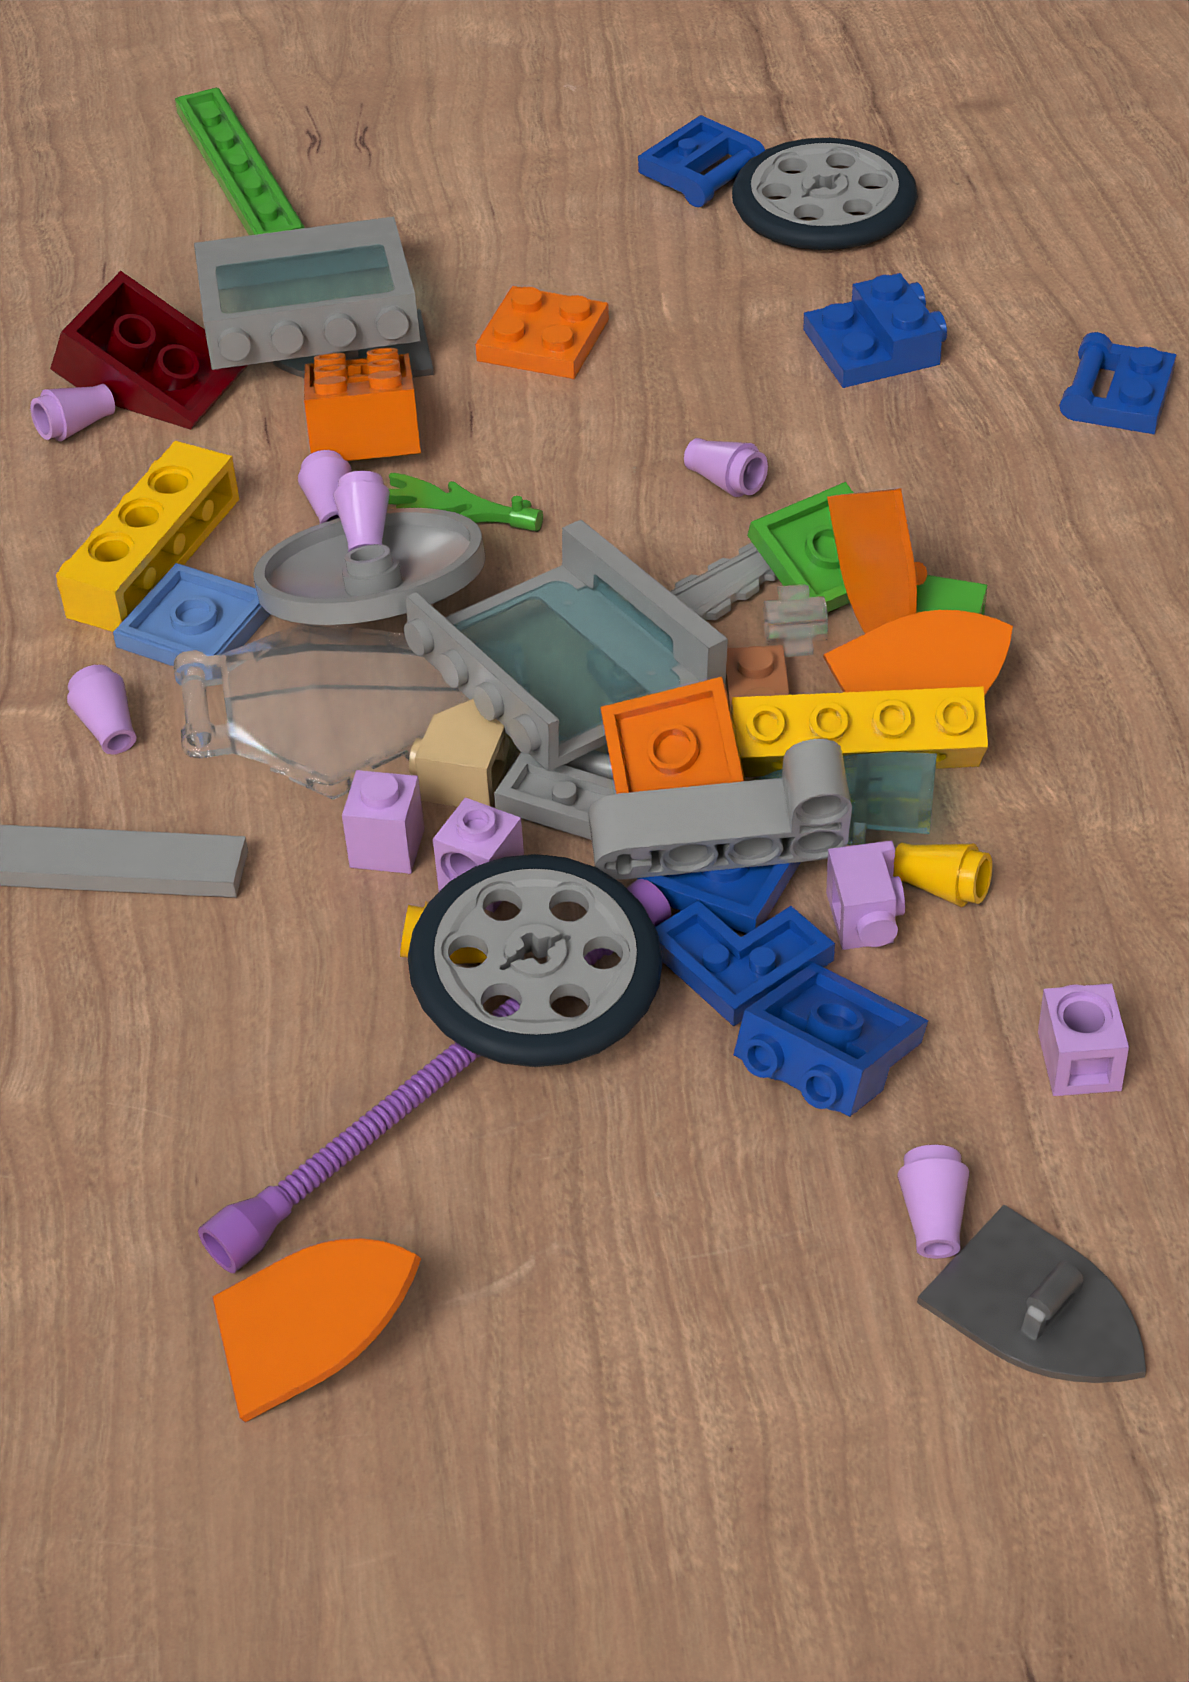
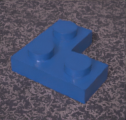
M699 900L655 927L659 936L663 963L733 1027L742 1022L746 1008L814 962L825 967L834 961L835 943L792 906H789L742 937L735 933Z

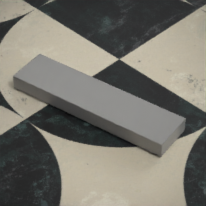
M0 825V886L236 898L248 854V847L245 836Z

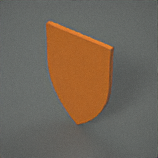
M901 488L828 496V505L843 582L855 616L864 633L866 634L900 617L916 613L917 585H921L926 581L927 569L923 563L914 562Z
M933 610L918 612L890 621L825 653L823 658L842 692L983 686L985 696L1004 664L1010 646L1013 626L996 618L967 611Z
M359 1238L328 1241L297 1251L212 1296L240 1419L247 1422L321 1383L357 1358L377 1338L403 1302L414 1280L421 1258L400 1246L379 1240Z

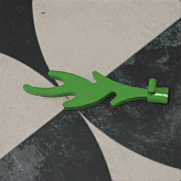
M389 474L390 485L400 488H388L390 491L388 504H394L396 508L446 510L461 514L475 523L502 522L509 523L514 528L538 532L541 529L543 511L531 508V502L523 500L521 496H513L511 498L512 507H508L478 497L454 481L448 483L449 493H445L439 487L424 480L405 474Z

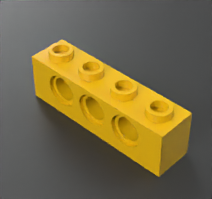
M174 441L163 455L152 463L147 473L130 492H127L122 497L114 510L100 525L93 529L89 538L70 559L62 564L56 573L57 587L60 591L66 618L113 632L175 563L185 565L240 500L233 457Z
M983 686L732 697L731 714L745 777L782 775L783 757L786 751L793 745L810 739H828L840 745L846 773L979 767L988 748Z

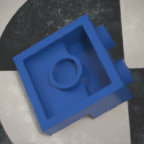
M901 273L880 275L872 280L853 284L851 302L830 304L825 308L804 312L803 330L842 388L940 365L942 342H945L947 339V326L944 316L940 311L929 312L926 308V299L922 286L918 282L908 284Z
M813 962L744 1010L733 1055L740 1058L747 1070L753 1075L760 1078L768 1077L783 1081L800 1090L804 1099L811 1106L818 1109L838 1111L851 1117L884 1090L890 1067L922 1043L928 1020Z

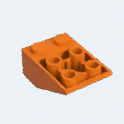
M377 348L367 351V358L346 360V356L343 353H330L315 356L314 363L305 364L304 404L311 454L321 450H331L339 453L344 460L352 461L421 453L409 353L398 354L397 348Z

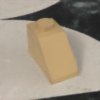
M474 698L434 714L423 739L416 738L414 740L409 757L410 774L417 775L419 779L421 801L458 807L466 797L493 807L495 802L494 792L505 777L516 745L505 732V727L496 718L489 721L480 714L475 705Z

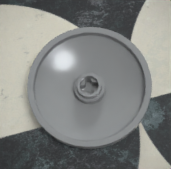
M396 508L387 509L382 545H366L348 552V542L341 520L338 518L305 529L275 545L257 562L253 577L260 605L265 611L275 617L290 622L312 625L354 624L407 613L406 596L417 592L430 605L447 598L474 580L484 567L486 555L481 530L471 519L446 510Z

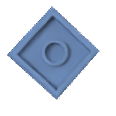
M175 563L113 631L117 648L214 680L269 617L270 613L265 611L260 605L256 588Z

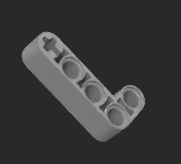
M828 739L805 740L793 745L786 751L783 757L782 778L619 793L596 800L588 811L594 865L614 879H634L827 859L828 849L846 847L848 843L852 804L841 746L835 741Z

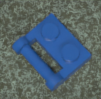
M700 115L638 156V172L658 181L664 186L682 192L689 204L694 207H701L714 197L716 190L737 177L741 168L751 158L764 152L765 148L758 140ZM727 154L731 155L730 158L705 175L700 174Z
M1099 332L1089 333L1083 337L1078 350L1080 363L1072 386L1068 387L1063 393L1059 404L1060 411L1066 418L1073 421L1155 434L1174 373L1177 354L1158 351L1152 347L1137 348L1113 344L1105 334ZM1100 369L1115 371L1106 398L1096 397L1092 393Z

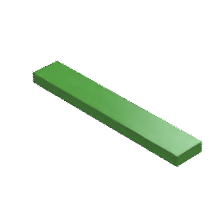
M216 87L175 98L177 114L248 235L305 228L221 90Z

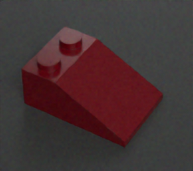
M120 270L61 331L50 369L75 387H93L105 384L113 395L116 407L191 430L248 365L212 370L205 329Z

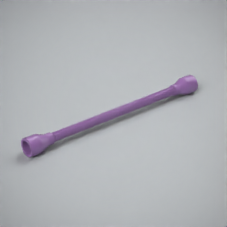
M638 879L627 887L642 903L655 927L671 917V908L666 897L654 884L648 880ZM605 948L594 949L588 952L584 959L589 965H593L603 955H611L614 951ZM511 997L490 1015L507 1017L514 1014L520 1008V1005ZM456 1042L451 1044L436 1059L431 1060L417 1074L412 1075L409 1080L400 1085L397 1090L392 1091L391 1095H387L372 1110L367 1111L365 1116H361L352 1126L347 1127L345 1132L339 1134V1137H335L332 1142L327 1143L325 1148L319 1150V1153H315L312 1158L307 1159L305 1164H301L298 1169L292 1172V1175H287L285 1180H281L278 1183V1186H268L253 1198L224 1207L198 1229L199 1238L210 1256L224 1270L230 1273L237 1272L263 1250L276 1226L291 1214L293 1205L298 1204L300 1199H304L314 1188H318L320 1183H324L334 1172L339 1171L340 1167L345 1166L347 1161H351L354 1156L359 1155L360 1151L365 1150L367 1145H371L380 1135L385 1134L388 1129L392 1128L393 1124H397L406 1114L411 1113L412 1109L417 1108L420 1103L425 1101V1098H429L432 1093L437 1092L438 1088L443 1087L445 1083H448L451 1078H454L457 1073H460L463 1068L469 1066L480 1055L470 1052Z

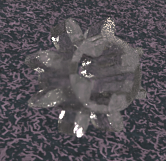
M805 584L778 586V600L763 602V622L767 645H783L785 657L814 655L813 641H822L828 638V616L824 596L809 597V586Z

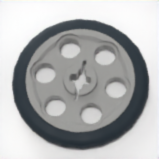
M831 137L795 140L766 149L764 152L751 158L741 168L732 187L733 204L742 221L752 230L774 242L813 250L846 249L866 245L885 238L899 229L910 217L918 198L914 177L907 166L893 154L867 143ZM833 166H847L848 168L839 169L833 168ZM786 171H800V173H796V174H790V173H785V172H786ZM866 186H878V187H881V188H879V189H868V188H864V187H866ZM771 196H781V197H785V198H784V199H779V200H774V199H769L768 197H771ZM850 212H864V213H866V214H864V215H851V214H848V213H850ZM802 217H814V218H817V219H816V220L807 221V220H801L800 218H802Z
M540 854L509 856L475 866L449 881L426 905L413 929L408 952L411 986L423 1011L447 1037L474 1054L502 1064L528 1067L569 1064L599 1054L625 1037L648 1012L660 986L663 963L659 936L642 903L621 882L600 869L566 857ZM508 901L515 904L520 909V913L513 919L500 921L490 918L484 910L493 902ZM571 901L580 904L587 912L581 919L576 921H563L556 918L552 914L551 909L556 904ZM473 947L482 951L487 958L476 967L464 968L454 964L450 956L460 948ZM605 948L617 953L621 961L612 968L599 969L589 965L584 957L594 949ZM532 952L537 958L547 956V962L539 964L534 958L524 960V954ZM506 995L515 999L519 1003L520 1008L514 1014L507 1017H497L486 1012L483 1008V1003L493 996ZM566 995L576 996L587 1004L588 1009L580 1016L573 1018L563 1017L552 1010L551 1004L559 997Z

